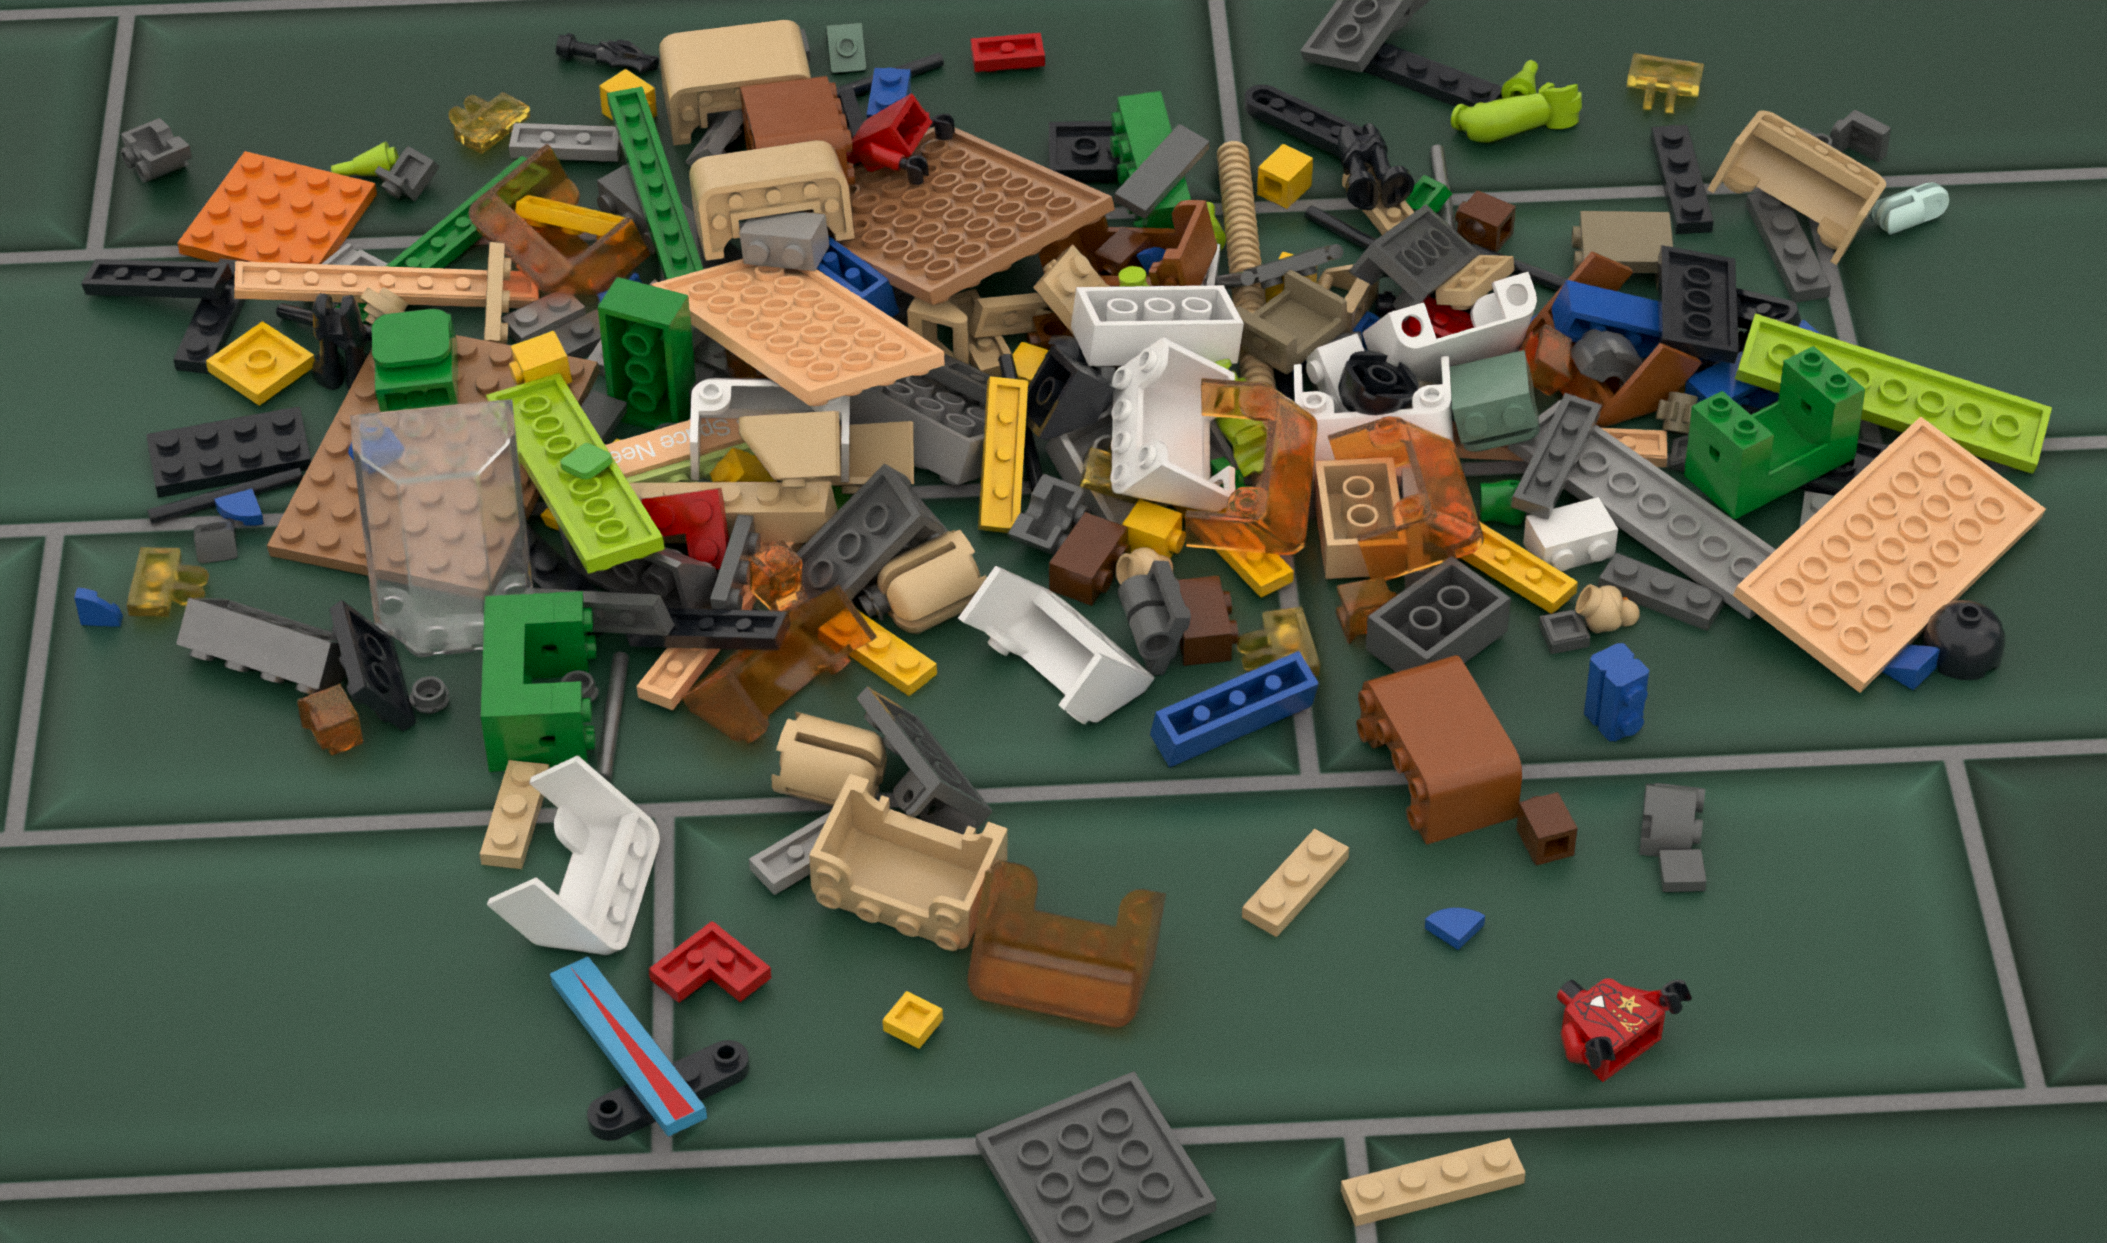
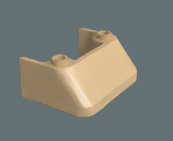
M1758 111L1734 141L1707 190L1714 193L1722 182H1724V185L1729 190L1739 194L1752 192L1755 187L1763 190L1819 223L1817 232L1820 235V240L1827 247L1836 250L1830 262L1837 265L1884 191L1886 182L1878 173L1780 116L1768 111Z
M839 411L739 417V435L774 480L782 481V488H805L806 482H830L831 486L842 487V494H855L884 463L906 475L911 484H914L912 421L849 425V482H841V425H839Z

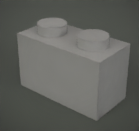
M790 212L749 218L739 232L744 264L815 271L830 246L825 214Z

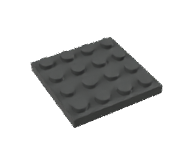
M1135 1071L976 1134L978 1150L1034 1243H1139L1216 1211L1215 1197Z

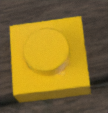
M906 991L882 1020L883 1031L920 1049L943 1021V1009Z

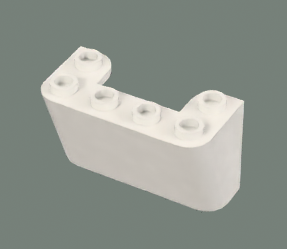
M1529 272L1491 283L1494 293L1479 298L1471 308L1470 315L1474 328L1436 339L1423 302L1390 312L1362 332L1368 351L1388 355L1386 362L1396 367L1399 362L1405 364L1415 374L1418 381L1433 382V385L1442 384L1441 356H1449L1450 367L1517 352L1523 344L1537 303L1536 292ZM1412 316L1419 320L1421 324L1419 336L1410 337L1403 332L1401 324L1405 317Z
M1162 337L1150 347L1145 348L1124 366L1119 367L1112 378V386L1115 388L1111 412L1113 418L1111 441L1112 472L1110 476L1112 490L1117 494L1216 513L1235 501V468L1227 466L1210 478V422L1235 405V373ZM1222 388H1224L1222 398L1215 405V399L1218 392Z

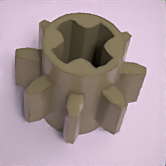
M1669 392L1668 401L1660 400L1656 419L1664 420L1662 430L1689 435L1691 408L1697 404L1698 397L1685 393Z

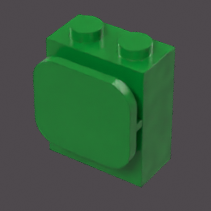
M426 309L391 313L378 317L372 325V355L375 362V392L381 416L459 408L457 338L451 314H446L440 309Z

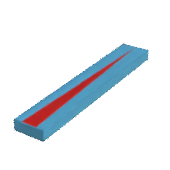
M585 957L550 973L554 988L668 1137L707 1119L706 1107L589 957Z

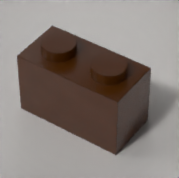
M1085 512L1049 562V590L1092 606L1101 592L1106 593L1110 588L1120 556L1125 553H1131V546L1127 544L1128 527Z
M1219 575L1178 580L1180 593L1191 615L1189 628L1184 631L1179 641L1183 665L1231 661L1232 644H1238L1239 641L1236 620H1229L1228 615L1232 614L1231 596L1229 591L1222 590Z

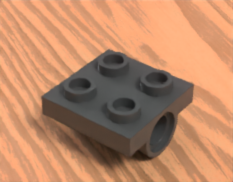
M1154 560L1147 575H1135L1126 579L1118 589V596L1139 654L1143 657L1147 670L1152 675H1164L1171 659H1174L1176 656L1177 646L1184 631L1189 628L1191 615L1189 608L1185 606L1180 593L1179 581L1174 577L1169 561Z

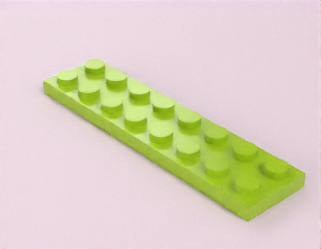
M1755 313L1735 375L1736 380L1779 393L1783 360L1815 346L1865 388L1861 420L1903 433L1916 420L1922 417L1972 455L2034 474L2038 465L2052 407Z
M560 373L486 395L489 410L588 574L607 570L612 566L633 559L645 558L652 553L665 550L663 536L613 457L612 463L607 468L590 479L578 478L562 469L560 460L584 443H590L607 452L609 451Z

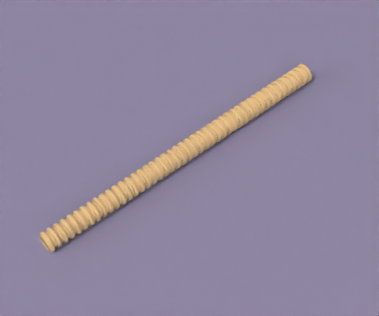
M1229 141L1218 148L1217 165L1230 274L1261 265V252L1258 241L1259 235L1249 150L1241 142ZM1260 283L1231 289L1232 302L1235 308L1240 306L1254 313L1266 304L1265 289L1261 288ZM1240 349L1238 357L1240 378H1246L1257 413L1267 431L1274 435L1283 454L1274 369L1269 364ZM1284 460L1274 464L1273 469L1262 474H1251L1252 487L1258 490L1259 507L1255 508V515L1259 521L1266 524L1280 523L1290 514L1289 502L1281 493L1279 468L1285 467Z

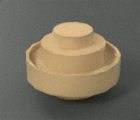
M367 287L360 297L366 303L363 310L369 314L365 321L371 325L382 315L404 312L409 305L385 287L382 288L379 294Z

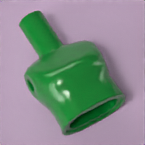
M1507 479L1495 483H1480L1481 523L1500 522L1515 526L1520 525L1524 521L1527 512L1511 507L1512 497L1520 483L1519 480Z

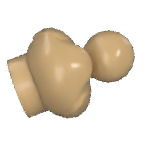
M1146 547L1138 548L1131 554L1125 553L1120 556L1116 564V578L1122 584L1132 576L1147 575L1154 560L1169 561L1173 572V563L1167 556L1158 555L1153 549Z
M1592 584L1587 585L1579 595L1575 607L1576 613L1585 617L1587 627L1594 633L1612 632L1620 626H1632L1638 621L1640 616L1637 604L1628 600L1627 597L1622 598L1621 591L1611 585L1599 588Z

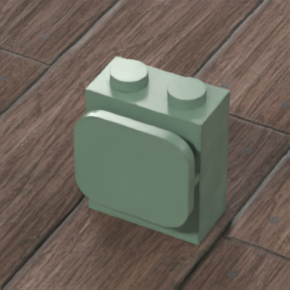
M1525 350L1449 367L1452 411L1461 444L1463 443L1466 450L1472 452L1524 442L1539 434V414L1535 405L1533 380Z

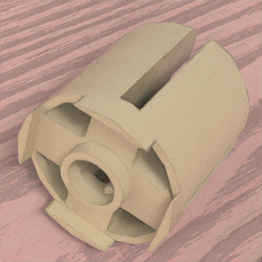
M961 530L947 531L893 557L877 573V587L881 594H885L892 609L888 614L892 617L893 622L903 631L920 634L961 614L986 580V575L980 577L978 567L972 557L975 551Z
M795 712L796 720L787 719L776 751L781 752L779 763L781 767L780 776L772 774L771 777L774 792L833 807L849 774H853L869 780L870 785L867 791L876 799L879 792L878 785L883 782L887 762L885 745L882 742V738L876 732L800 712Z

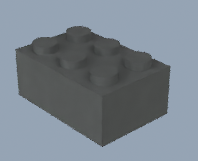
M1451 556L1368 616L1366 650L1395 672L1454 655L1459 656L1465 663L1508 631L1511 598Z

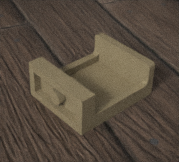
M1580 211L1579 226H1572V248H1578V251H1574L1573 270L1575 271L1590 252L1593 251L1630 267L1633 273H1655L1656 290H1658V255L1661 245L1673 247L1670 212Z
M1289 270L1284 274V290L1254 313L1240 306L1236 307L1244 323L1240 349L1285 374L1290 373L1294 369V365L1303 363L1306 360L1305 358L1316 348L1328 344L1347 329V301L1338 294L1331 292L1293 270Z

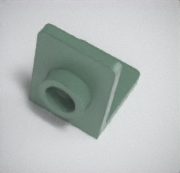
M862 23L826 26L825 38L828 39L831 72L837 74L865 71L866 59Z

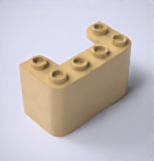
M790 20L674 33L665 37L659 46L662 87L673 146L690 144L691 133L699 125L701 128H707V113L742 109L740 86L811 78L800 27Z
M816 140L706 156L695 161L690 168L689 179L696 230L706 261L724 258V248L727 242L732 238H740L739 220L812 209V213L825 214L827 227L833 232L836 241L855 239L849 186L835 149L825 141Z
M849 774L809 854L811 888L816 895L817 901L831 909L841 908L853 912L864 921L870 923L881 922L895 927L906 936H920L934 941L945 950L955 951L968 947L1007 863L1008 828L987 822L982 833L976 834V828L968 826L964 835L891 810L888 797L881 795L880 800L877 801L868 793L867 789L870 785L868 779Z

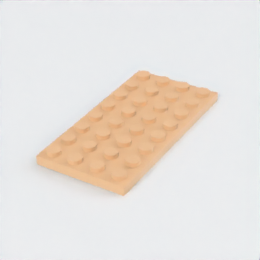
M743 259L652 284L655 287L688 295L691 325L809 406H822L831 399L841 396H855L862 393L865 389L878 385H892L898 379L911 375H925L931 369L945 366L943 350L817 269L815 271L749 265L744 264Z
M1920 417L1738 584L1733 596L1861 693L1884 671L1885 667L1908 645L1912 644L1926 630L1930 617L1939 608L1947 603L1956 601L2042 518L2046 509Z

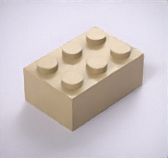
M1393 457L1315 461L1313 496L1325 579L1405 575L1407 539Z

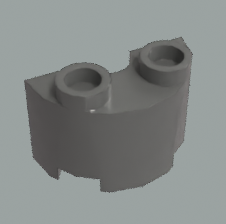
M161 118L121 133L125 145L121 149L122 158L129 169L136 167V171L143 183L188 166L187 160L192 158L190 145L180 136L174 137L171 128Z
M1597 329L1585 332L1581 340L1569 351L1581 374L1600 382H1604L1609 377H1619L1618 384L1620 388L1643 363L1633 344L1626 337L1619 333L1601 332Z
M1043 474L1031 493V500L1027 511L1024 514L1020 513L1008 532L1010 540L1055 555L1085 512H1091L1090 506L1084 505L1085 488Z
M1646 783L1639 855L1658 857L1659 850H1687L1692 848V844L1701 843L1703 819H1695V812L1703 813L1705 788Z

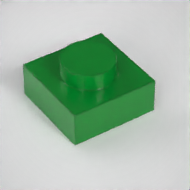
M1423 175L1405 201L1414 212L1426 204L1435 213H1438L1443 204L1452 195V192L1446 185Z

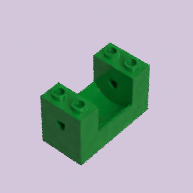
M1815 346L1783 360L1778 402L1750 415L1725 392L1721 391L1692 406L1684 476L1735 520L1855 459L1865 388Z
M583 591L485 596L481 723L489 772L505 771L509 760L549 764V768H552L578 755L588 764V750H595L596 739L594 725L587 726V723L592 722L591 698H583L582 682L532 684V679L564 677L567 673L576 670L589 673V660L597 659L596 636L588 635V632H593L592 607L585 608Z

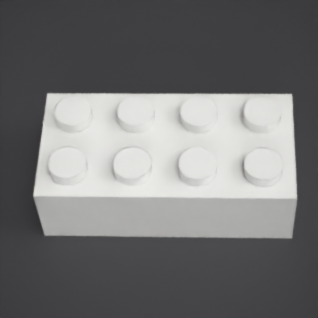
M1224 285L1076 287L1071 329L1088 365L1097 368L1124 366L1145 348L1150 347L1162 337L1212 362L1229 358L1232 364H1237L1244 326Z

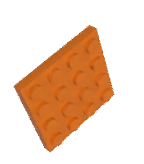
M245 151L177 242L179 254L210 262H219L221 258L246 262L322 264L339 250L376 197V183Z

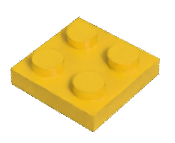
M262 321L207 359L206 363L208 372L260 406L311 370L315 358L314 354Z

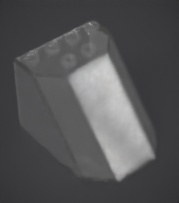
M507 399L350 415L352 449L375 625L402 642L406 649L418 658L433 656V654L443 653L448 655L483 649L485 596L524 594L527 588H534L524 479L513 400Z

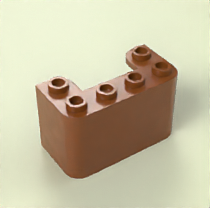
M827 76L740 86L746 150L816 140L825 141L835 149L848 186L855 185L853 163H847L846 152H852L850 130H847L845 114H842L840 98H837L835 82L829 83Z
M1185 200L1179 202L1172 213L1175 229L1125 227L1149 236L1153 247H1160L1166 250L1162 258L1163 260L1152 263L1148 272L1149 275L1146 276L1148 285L1202 286L1217 251V242L1206 200ZM1104 215L1098 222L1085 225L1073 231L1068 238L1050 243L1043 247L1039 253L1042 269L1053 259L1056 260L1064 250L1074 245L1089 260L1092 268L1098 273L1099 268L1093 253L1121 227H1108L1106 216ZM1099 275L1110 287H1120L1119 276Z
M1454 655L1363 683L1362 691L1358 693L1361 716L1360 719H1357L1356 726L1359 737L1363 743L1368 742L1372 748H1378L1387 744L1391 751L1396 771L1399 774L1403 773L1408 781L1411 794V806L1406 808L1408 822L1414 831H1419L1426 845L1518 817L1522 783V766L1519 755L1459 656Z

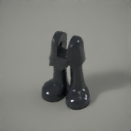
M1372 123L1364 124L1363 135L1355 136L1350 126L1341 127L1338 134V148L1341 154V165L1343 166L1345 175L1350 174L1345 184V193L1348 201L1359 209L1372 210L1378 204L1379 193L1383 205L1388 208L1406 200L1413 192L1415 186L1413 176L1403 166H1390L1387 157L1388 147L1378 128ZM1371 166L1373 168L1376 180L1374 176L1367 171Z
M320 293L315 298L312 308L313 333L316 339L319 340L320 353L315 357L312 365L313 377L321 386L335 390L342 386L346 376L347 387L350 390L369 354L364 353L363 349L368 342L366 327L362 322L360 310L353 295H344L340 308H334L331 295ZM338 347L345 351V358L338 352Z

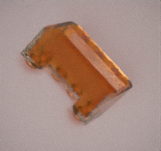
M548 143L478 198L469 209V218L475 229L489 242L505 243L504 256L511 258V263L543 292L597 295V293L608 290L617 277L623 278L650 256L637 228L628 216L593 245L589 246L578 235L562 232L560 226L548 224L546 227L532 226L525 222V218H521L515 212L516 202L526 195L575 206L579 202L580 193L578 188L567 177L552 147Z
M1000 860L987 869L984 875L968 973V985L972 993L984 1001L1117 1028L1128 1024L1138 1012L1155 960L1166 893L1146 889H1136L1129 892L1120 903L1116 926L1035 910L1038 880L1035 873L1025 865Z

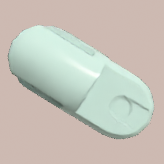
M1934 182L1925 183L1878 200L1871 210L1869 218L1891 235L1942 215L1948 207L1949 195L1939 184Z

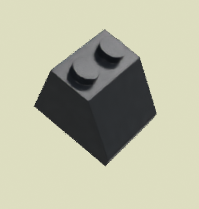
M1052 345L1028 385L1026 425L1039 438L1046 441L1096 423L1101 413L1109 408L1115 388L1092 366H1089L1087 362Z

